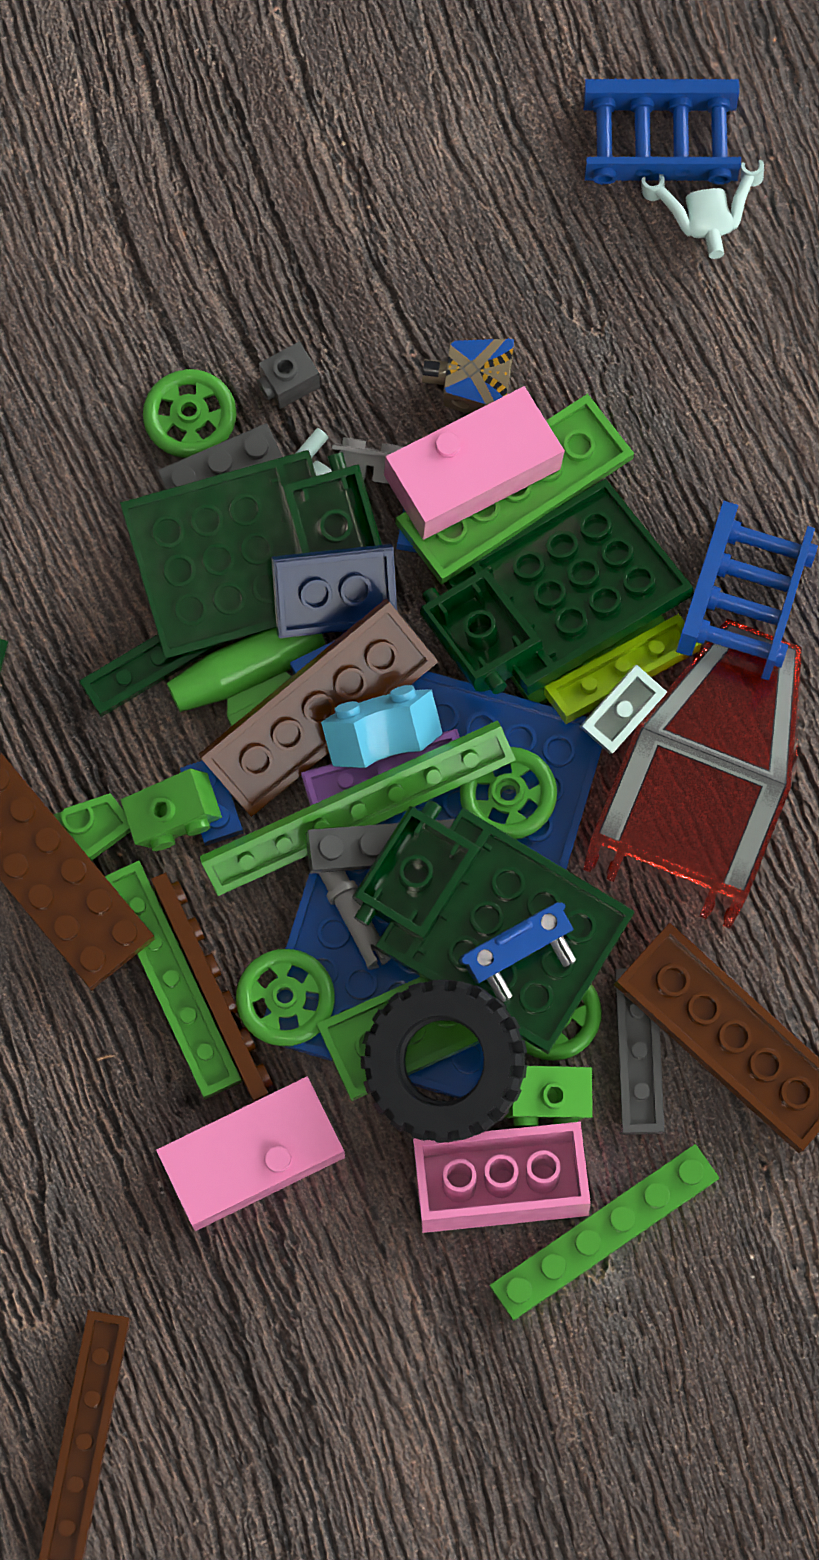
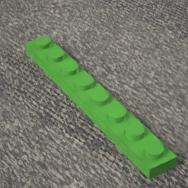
M497 720L200 856L201 863L217 895L220 896L308 856L305 835L307 830L376 825L406 811L410 806L415 807L514 762L516 759Z

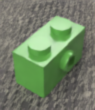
M191 768L121 799L135 845L152 848V851H160L173 846L175 839L182 835L193 836L206 832L211 828L210 823L222 818L208 773Z
M527 1066L526 1078H523L520 1087L522 1091L503 1119H514V1126L533 1127L539 1126V1119H553V1124H563L592 1118V1067Z

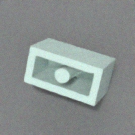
M635 665L579 727L609 754H612L663 698L667 691L638 665Z

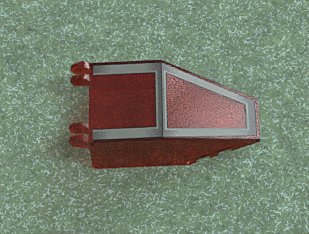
M728 618L719 627L720 629L770 644L774 637ZM782 640L781 643L788 645L782 668L774 666L769 680L762 679L761 676L767 659L708 641L666 687L667 693L637 726L591 837L583 870L591 873L598 862V854L601 847H607L617 851L614 860L610 862L607 869V880L615 881L624 856L627 855L709 888V893L699 917L707 919L712 914L718 892L732 897V903L725 912L722 925L729 929L732 927L748 897L797 770L802 647Z

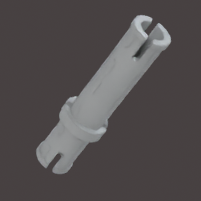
M345 871L319 873L328 890L327 899L331 905H336L366 962L367 968L372 970L379 967L377 964L378 960L373 951L376 952L381 964H386L391 958L374 948L380 936L372 921L368 926H365L354 918L361 907L352 898L358 888L356 882L349 880Z

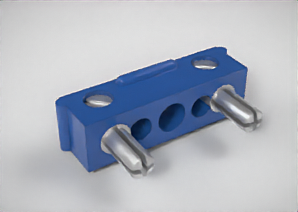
M562 902L554 903L461 955L458 961L459 964L466 966L475 984L487 979L496 997L501 1002H506L505 997L509 1000L512 997V993L500 974V971L549 943L564 967L569 966V962L573 964L576 961L563 935L574 930L563 911L565 904Z

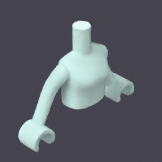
M758 160L757 171H748L745 167V162L741 163V181L733 197L731 212L728 208L726 192L723 189L711 188L698 190L686 196L687 215L683 206L665 188L664 176L662 174H659V184L656 186L648 185L646 178L642 177V195L649 201L661 199L671 211L685 235L694 238H706L709 258L718 259L724 255L721 236L731 233L733 229L738 228L750 187L757 186L763 181L764 162Z

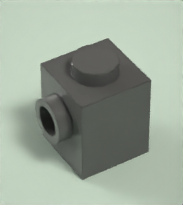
M300 341L259 363L260 378L257 379V384L267 400L273 398L279 409L320 388L319 372Z

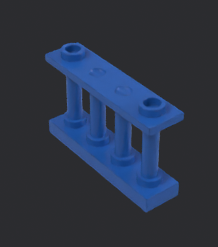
M585 79L584 111H594L596 113L597 157H586L585 181L611 184L615 181H642V177H645L646 181H659V174L664 176V181H709L713 184H726L731 181H738L741 157H728L726 112L736 111L740 93L739 79ZM613 111H632L635 113V157H612ZM670 111L673 113L674 157H651L650 112ZM708 111L711 113L712 157H689L688 112Z
M723 500L676 652L692 657L696 642L704 644L705 641L767 659L761 678L769 680L773 667L782 668L788 645L781 643L803 568L804 566L811 568L818 545L811 543L815 528L807 526L802 544L742 527V522L734 520L738 505ZM737 541L796 559L792 577L730 559L731 555L724 553L727 543L735 545ZM725 574L787 592L782 610L720 592V587L714 586L716 577L725 578ZM716 607L776 625L772 643L770 644L711 626V621L703 619L706 609L714 611Z

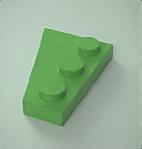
M111 793L64 808L62 812L53 814L91 861L131 832L124 810Z

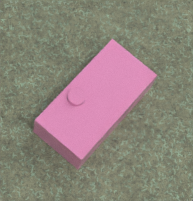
M523 386L385 457L384 476L424 540L561 469L565 450L529 392Z
M308 1076L156 1150L195 1231L345 1158L343 1147Z
M581 1122L485 1131L479 1135L449 1143L413 1139L422 1233L589 1216L591 1202Z

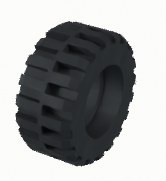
M454 980L420 982L409 986V989L401 993L397 992L388 999L389 1003L383 1009H379L372 1018L374 1023L371 1030L366 1031L362 1043L366 1044L365 1055L361 1056V1069H365L367 1079L363 1083L367 1094L371 1093L376 1102L373 1106L380 1115L388 1117L391 1120L390 1125L397 1130L406 1131L412 1134L413 1138L422 1141L431 1140L436 1141V1143H449L464 1140L487 1131L495 1123L501 1121L508 1114L511 1105L517 1101L522 1091L520 1089L523 1078H526L527 1065H525V1053H527L525 1040L521 1038L518 1030L520 1026L517 1020L506 1010L507 1006L498 998H494L487 993V990ZM441 1020L457 1022L468 1028L478 1039L484 1057L483 1071L478 1083L469 1093L451 1101L435 1100L418 1091L409 1079L405 1065L406 1051L412 1037L425 1025Z

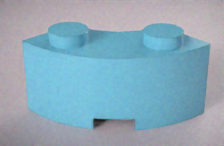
M412 685L397 687L390 694L360 703L355 701L342 703L335 708V714L321 722L332 765L335 767L366 768L374 762L392 755L422 751L443 734L432 690H415Z

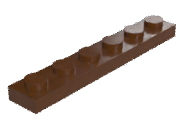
M166 872L152 878L151 881L252 1101L255 1102L268 1096L269 1094L266 1089L273 1086L272 1081L263 1063L258 1066L254 1064L249 1053L256 1049L248 1029L246 1027L238 1029L232 1015L238 1012L236 1003L229 989L221 992L215 978L222 975L212 953L204 956L198 942L205 939L196 917L187 919L182 905L188 903V900L179 881L171 883Z
M89 1310L87 1312L39 1560H84L130 1326L131 1319L129 1317Z

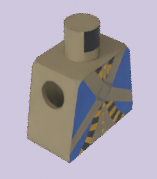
M514 339L453 341L450 343L448 362L425 359L422 383L445 385L443 405L447 408L470 414L508 395Z

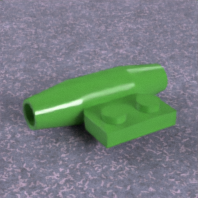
M270 628L254 633L205 656L166 684L179 712L227 699V720L232 727L292 677L286 672L291 669L290 662L324 646L325 641L322 634L279 638L277 636V628Z

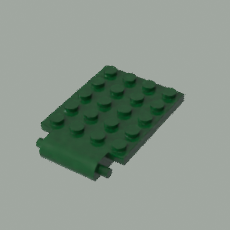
M305 450L120 502L164 658H170L276 627L271 557L382 545L359 464L347 467L343 452L328 456L332 472L316 476L310 452Z
M604 479L555 508L445 582L444 585L448 589L445 593L440 595L435 588L427 589L422 595L426 604L421 607L420 616L476 691L484 692L491 690L493 694H499L507 687L505 680L513 676L528 696L692 597L694 591L690 582L607 479Z
M428 800L422 811L410 806L352 896L361 905L354 918L365 926L370 924L375 915L389 923L374 948L425 980L461 981L483 988L488 991L487 993L497 998L487 979L475 984L466 966L459 964L460 956L557 902L564 903L565 909L563 911L574 930L563 935L576 961L573 964L569 962L570 965L564 967L549 943L500 971L512 993V997L509 1000L505 997L506 1002L502 1003L507 1006L506 1010L517 1020L520 1026L518 1030L521 1038L549 1054L635 911L465 808L459 811L451 826L447 828L435 820L442 810V807L436 802Z

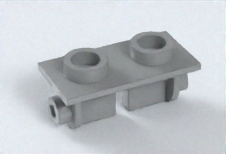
M343 437L342 444L335 443L332 445V449L340 450V453L343 452L347 467L359 464L363 480H365L368 465L374 466L372 481L387 484L389 483L384 476L385 457L404 447L382 443L381 450L365 448V440Z

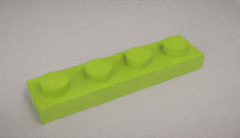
M679 614L669 618L545 686V697L565 724L572 722L595 709L633 666L638 665L652 678L690 657L676 652L685 621ZM696 642L692 655L700 651V643Z

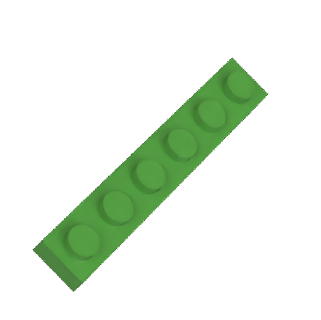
M140 861L106 875V879L155 937V940L137 955L204 1100L242 1083Z
M694 1144L496 1280L489 1287L514 1322L720 1178L698 1146Z

